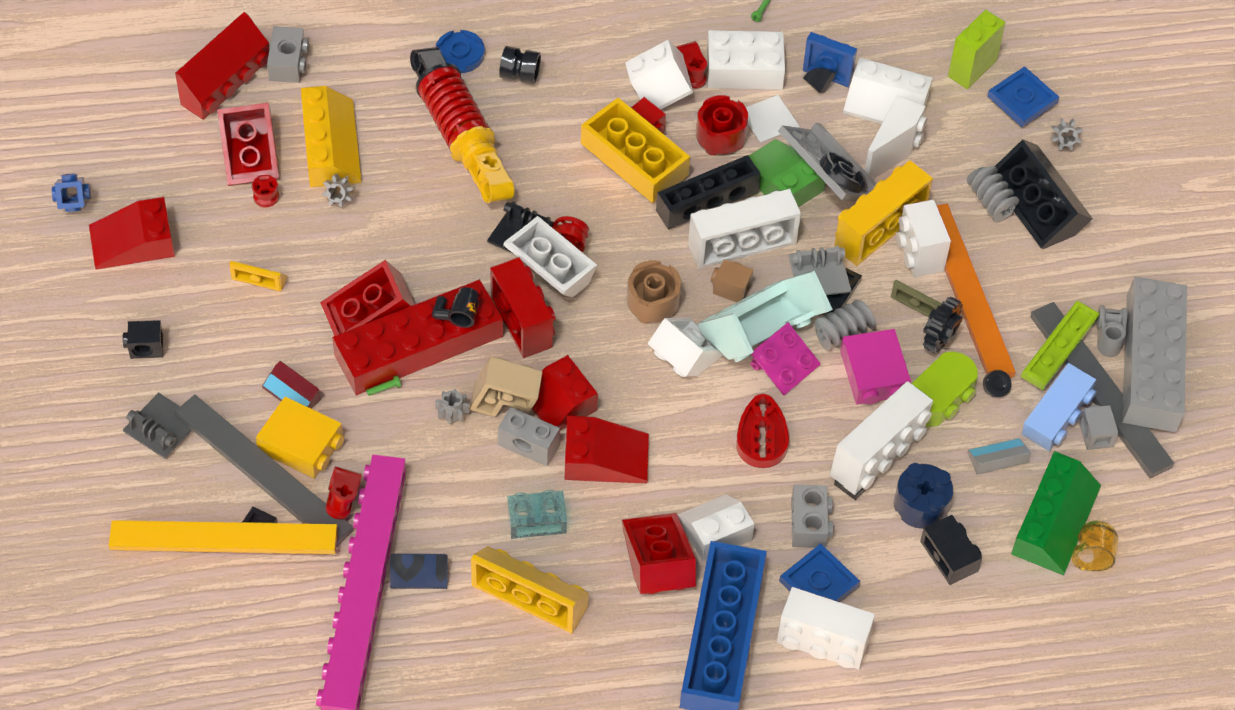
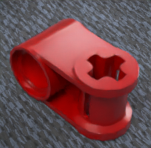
M693 41L675 46L683 54L692 88L703 87L707 82L705 74L707 60L703 56L698 43Z
M337 466L334 467L325 507L329 516L340 520L349 516L352 503L360 486L361 473Z

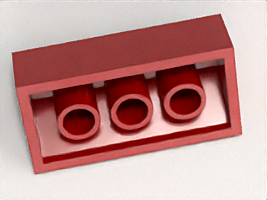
M243 12L175 72L180 105L202 120L210 113H214L221 103L227 98L232 97L242 84L248 82L253 74L268 63L269 42L247 13Z

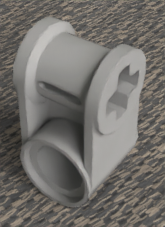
M1100 305L1098 309L1100 315L1096 323L1098 329L1097 348L1104 356L1114 357L1120 353L1125 339L1127 308L1115 310L1107 309L1104 305Z

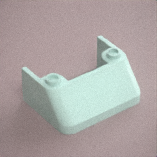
M811 271L773 283L704 319L697 325L701 334L728 360L734 359L735 362L749 357L754 352L752 346L769 338L787 322L799 329L810 324L811 317L833 309L815 271Z

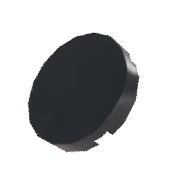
M830 152L825 153L821 158L820 165L822 169L843 188L854 193H860L867 185L861 171L856 173L852 169L854 167L853 163L843 156Z

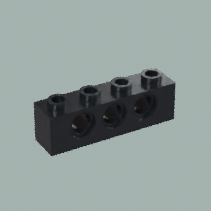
M749 155L743 156L657 192L656 212L669 230L690 221L691 214L699 210L720 207L723 204L733 203L759 192L761 173Z

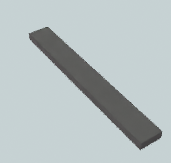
M1052 302L1032 311L1030 317L1045 338L1048 339L1064 318V315L1056 304ZM1082 340L1067 359L1065 365L1070 363L1096 379L1094 390L1097 392L1092 401L1095 405L1111 406L1119 438L1150 479L1173 468V460L1148 427L1122 423L1123 394Z
M194 394L175 411V416L300 522L303 524H337L336 547L353 532L351 524L345 519L340 520L329 516L325 509L326 504L197 395Z

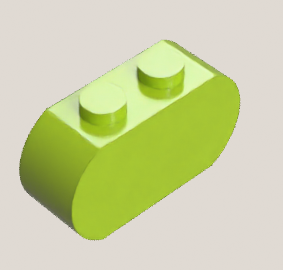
M954 351L944 352L911 383L933 400L930 409L932 415L926 426H939L947 418L949 420L952 419L958 412L959 406L963 402L968 403L974 397L978 370L973 360L967 355Z

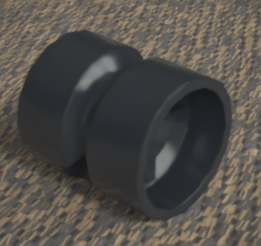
M505 46L500 62V78L515 80L516 77H519L521 82L535 84L540 70L541 52L526 50L522 53L520 48Z

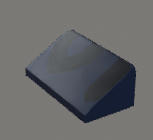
M391 554L390 589H447V554Z

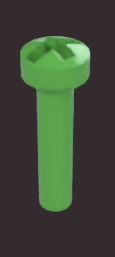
M764 0L758 10L751 14L753 21H761L762 13L771 0Z
M394 376V380L369 388L366 392L370 396L394 386L399 388L401 387L400 378Z

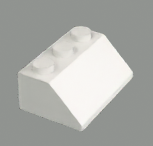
M860 58L851 81L843 114L882 124L896 96L926 106L932 77Z
M538 216L504 242V246L517 257H520L524 263L563 295L572 298L589 285L597 267L596 263Z

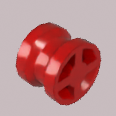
M260 175L253 180L254 202L263 208L274 206L279 200L277 180L270 175Z

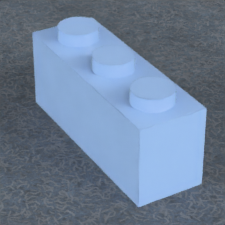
M1068 363L1024 422L1022 435L1049 452L1055 444L1059 446L1067 435L1066 428L1069 424L1075 425L1080 418L1082 406L1084 404L1089 405L1097 392L1094 390L1096 379Z

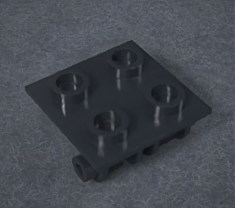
M514 201L511 203L507 202L503 209L506 213L487 242L511 252L504 246V242L534 218L540 217L552 228L554 222L551 221L550 217L539 215L535 210L531 212L528 207L524 209Z

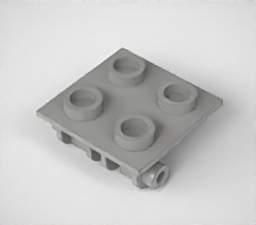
M836 245L833 248H826V250L820 247L819 251H816L815 248L808 251L796 250V253L789 254L793 276L815 271L826 295L851 292L843 258H845L844 247L839 248Z

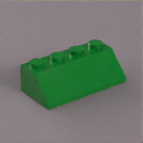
M1056 451L1053 452L1018 532L1011 555L1064 576L1101 488V484L1081 461Z

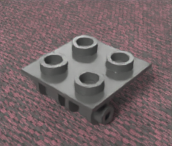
M158 392L141 411L131 410L127 414L126 419L129 420V424L123 429V432L166 459L192 430L175 416V411L180 406Z

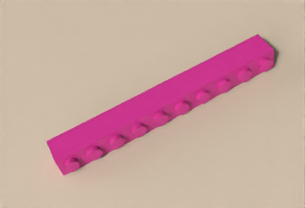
M372 454L370 465H365L363 480L367 481L365 489H360L358 504L362 505L360 513H355L353 528L357 529L355 537H350L348 553L351 554L350 562L345 561L343 578H346L345 587L340 586L338 593V603H341L340 612L335 611L332 626L333 629H336L335 636L329 637L327 654H330L329 663H324L322 669V680H325L324 688L319 689L317 693L316 706L320 707L321 710H359L406 477L405 458Z

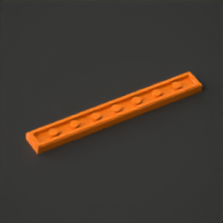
M948 203L936 205L951 240L944 270L955 298L963 304L961 308L962 315L984 371L987 374L993 370H1002L1010 378L1015 377V368Z

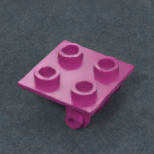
M789 322L753 350L754 352L751 354L753 356L752 362L750 363L754 370H764L783 396L821 365Z

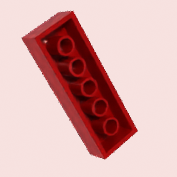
M476 280L333 336L334 356L355 395L357 396L366 392L369 388L394 380V376L402 378L502 338L503 318L481 280ZM469 287L479 293L480 304L473 326L468 328L458 327L449 320H437L432 317V311L438 296L445 297L447 299L445 309H451L459 289Z

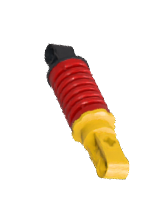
M438 47L412 50L410 64L419 78L415 86L416 92L422 98L438 130L441 132L446 145L449 147L451 157L455 161H461L465 169L470 172L473 181L481 193L482 199L486 203L512 199L514 196V184L497 156V150L494 147L495 133L488 123L485 122V118L477 107V103L466 87L464 80L461 79L459 68L454 64L446 63Z

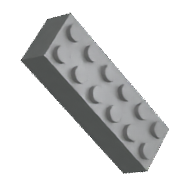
M1135 276L1126 299L1127 323L1122 423L1176 432L1185 414L1187 285Z

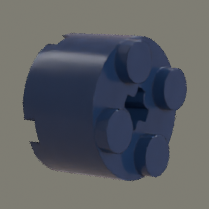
M910 464L899 477L894 497V508L902 517L901 520L911 527L923 529L945 518L953 496V484L950 473L930 464Z

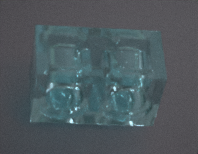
M545 490L541 493L532 494L521 492L507 496L511 539L567 534V516L563 491ZM553 509L555 512L549 513L546 510ZM520 512H526V513H528V514H527V515H519L518 513H520Z

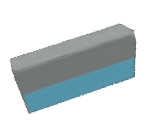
M1020 438L968 450V455L976 474L1028 463L1031 455L1029 449Z

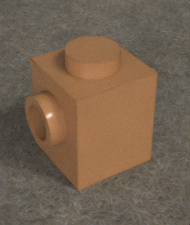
M724 259L720 268L716 267L711 276V282L714 283L713 294L734 302L744 299L752 285L754 269L745 267L738 262Z

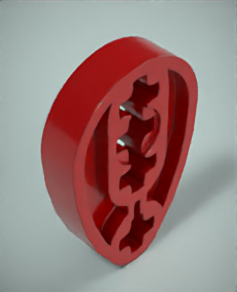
M758 394L749 402L741 416L737 431L736 449L738 455L745 463L757 468H770L779 464L787 454L789 445L788 427L785 417L775 400L768 394ZM761 404L765 405L766 408L764 417L762 416V410H760ZM760 427L765 428L766 456L763 458L759 454Z

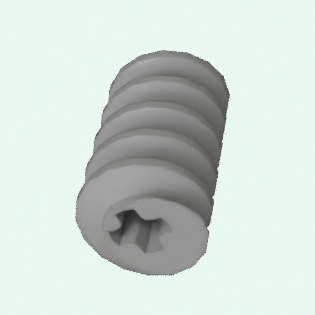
M980 167L968 175L967 183L976 193L977 198L982 201V205L987 208V212L992 216L993 221L1001 222L1013 213L1019 203V199L1016 196L1012 197L1014 194L1013 190L1007 189L1008 183L1002 181L1003 176L1001 174H996L998 171L997 167Z
M854 300L851 304H846L843 308H837L834 312H829L825 317H819L815 321L817 338L826 350L831 349V343L834 346H839L840 338L842 340L844 336H849V334L857 335L858 330L861 333H866L867 326L870 329L876 327L872 311L861 300Z

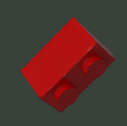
M566 355L542 370L538 399L532 407V411L538 419L559 427L561 431L567 428V416L587 417L597 411L598 393L570 356Z

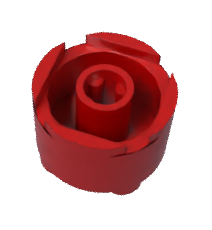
M726 95L712 96L703 102V105L697 112L696 138L707 154L712 156L729 154L744 147L748 126L747 108L739 100L735 102L730 100V96Z

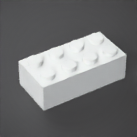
M790 189L774 191L760 197H750L744 201L732 204L726 203L720 207L708 210H699L690 216L688 246L698 269L721 264L724 259L732 261L791 246L797 243L801 212Z
M907 381L837 445L830 477L837 480L854 495L862 488L868 489L880 472L882 474L885 473L897 456L901 458L908 451L910 444L914 440L918 442L923 438L927 431V428H925L926 423L932 415L930 409L933 400Z

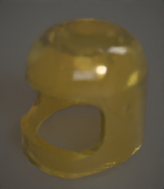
M1098 520L1084 524L1078 533V540L1081 544L1076 545L1073 549V564L1078 569L1084 571H1104L1112 568L1116 562L1118 549V533L1116 529L1109 523ZM1084 549H1091L1094 552L1093 561L1085 563L1079 558V552Z

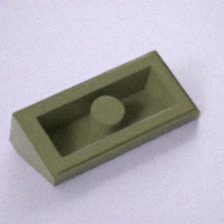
M895 280L893 283L891 298L929 317L933 309H937L938 305L941 306L942 304L898 280Z

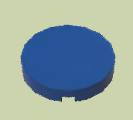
M454 30L442 35L436 43V47L440 49L445 62L456 65L461 73L475 70L484 60L485 48L482 39L477 34L468 30H460V32L455 33Z

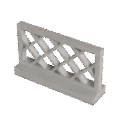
M815 123L811 129L782 125L778 130L841 200L856 202L861 195H867L877 184L821 123ZM825 153H837L853 163L854 167L852 169L856 173L861 171L866 178L867 185L860 193H854L831 179L820 165V160Z

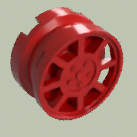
M571 216L557 218L554 221L553 229L583 252L589 235L588 225L582 220Z

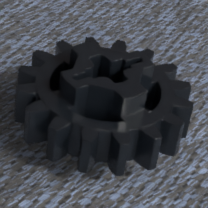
M950 296L942 302L941 306L938 305L937 309L931 311L927 324L923 329V333L926 334L923 343L925 349L938 353L945 344L947 345L950 340L953 341L963 319L960 316L963 306L961 301Z

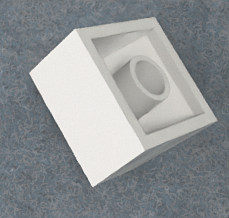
M669 40L625 62L630 82L640 100L645 97L659 109H663L693 93L683 54Z
M664 318L648 342V345L654 349V354L658 358L674 366L673 370L682 377L699 376L723 356L701 334L697 323L691 318Z
M727 494L677 515L702 562L707 560L710 541L741 546L752 541L754 522L742 502Z

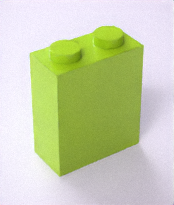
M985 9L956 37L948 77L968 90L997 61L1006 22Z

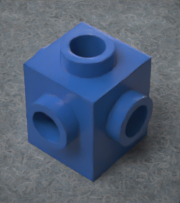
M77 173L61 175L62 179H57L55 186H52L53 202H57V208L65 209V212L80 211L81 207H85L87 199H91L89 183L85 184L84 177H77ZM75 187L77 189V194L70 195L68 193V188Z

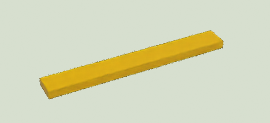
M112 520L108 547L110 550L336 554L338 527L337 524Z

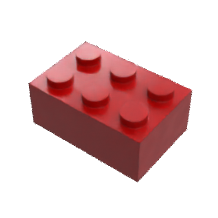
M520 257L490 267L491 299L503 318V322L523 359L553 348V336H555L553 321L556 320L552 307L546 306L541 287L539 285L535 286L530 267L528 265L524 266Z

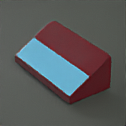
M282 361L275 365L262 385L264 390L279 401H282L285 396L312 409L321 400L319 388Z

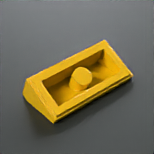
M234 261L229 263L232 280L276 291H282L287 280V275Z

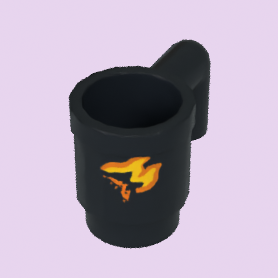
M463 287L455 295L451 309H445L447 299L443 296H438L432 311V317L437 320H449L458 327H471L475 322V316L480 304V295L472 288Z

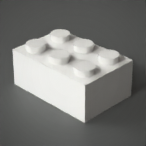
M708 30V88L783 89L785 74L783 32Z
M792 587L781 615L777 643L790 650L798 649L807 652L817 659H828L837 662L844 668L859 670L869 642L875 614Z

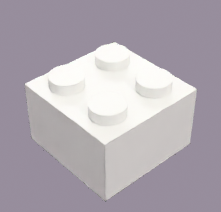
M929 200L904 205L902 217H899L900 228L899 232L896 233V241L899 248H903L906 267L911 268L914 278L944 272L951 240L935 201Z

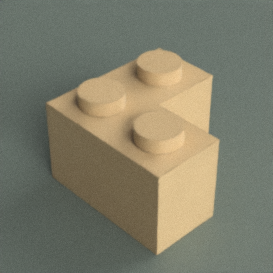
M490 356L474 382L469 410L496 417L504 404L530 412L538 399L542 371L533 369L528 365L509 362L504 358Z

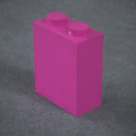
M895 329L844 336L842 338L840 353L856 405H870L878 401L887 400L907 381L911 383Z

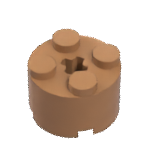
M657 260L645 261L635 266L628 278L627 305L641 323L660 322L664 318L676 315L681 292V278L678 271L671 265L669 267L661 264V261Z

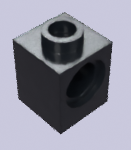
M161 320L128 321V330L123 332V348H128L130 359L163 358L164 334Z

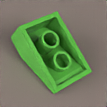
M774 139L749 155L761 173L759 190L764 195L774 191L790 189L797 206L800 207L825 190L826 183L793 147Z

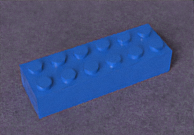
M710 541L679 708L688 710H739L767 551Z

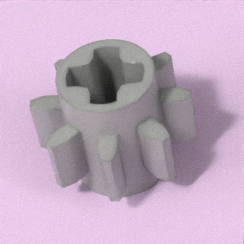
M1060 118L1058 126H1051L1055 131V135H1052L1050 138L1052 141L1059 140L1057 147L1060 150L1064 146H1068L1070 150H1073V145L1076 142H1082L1078 134L1083 130L1081 127L1074 128L1076 123L1074 119H1071L1068 123ZM1068 131L1071 132V136H1070V137H1069V136H1065V137L1063 138V136L1061 135L1063 132H1065V133H1067Z
M338 173L332 176L333 182L327 179L323 183L327 189L322 195L327 196L330 200L329 205L338 203L340 207H343L346 202L345 199L351 201L354 198L350 192L356 185L350 184L348 175L345 178H339ZM337 186H339V187L341 188V190H340V193H341V194H338V193H337V190H338Z
M456 389L447 392L442 391V400L437 399L435 401L436 409H438V418L444 417L449 424L457 421L462 422L463 413H469L470 411L469 404H467V395H461Z

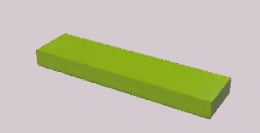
M1077 300L1022 371L1021 378L1044 391L1097 321L1100 313Z

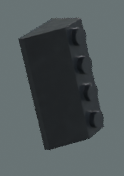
M1022 139L995 165L998 169L996 174H1001L1003 176L1002 181L1008 183L1007 189L1013 190L1014 194L1012 197L1016 196L1019 199V203L1014 209L1015 214L1041 249L1074 237L1093 219L1037 144Z

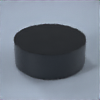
M1002 370L990 371L983 379V388L992 397L1005 396L1011 389V378Z

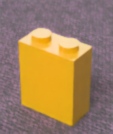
M285 396L255 437L257 447L269 457L313 479L316 478L320 471H324L327 468L330 456L334 450L340 449L344 441L342 423Z

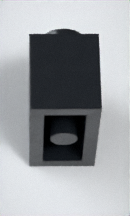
M953 515L923 528L920 542L949 585L979 571L982 561L981 551L976 544H972L967 537L965 527L962 523L957 522Z

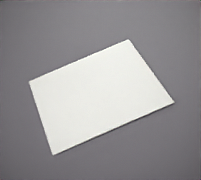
M779 95L746 107L748 111V125L760 143L781 135L778 130L782 125L800 127Z

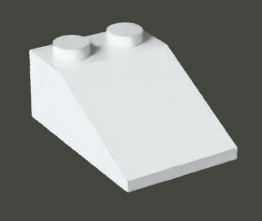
M896 96L868 149L865 171L872 179H875L909 157L914 147L919 148L924 133L921 132L927 121V118L924 117L926 106Z

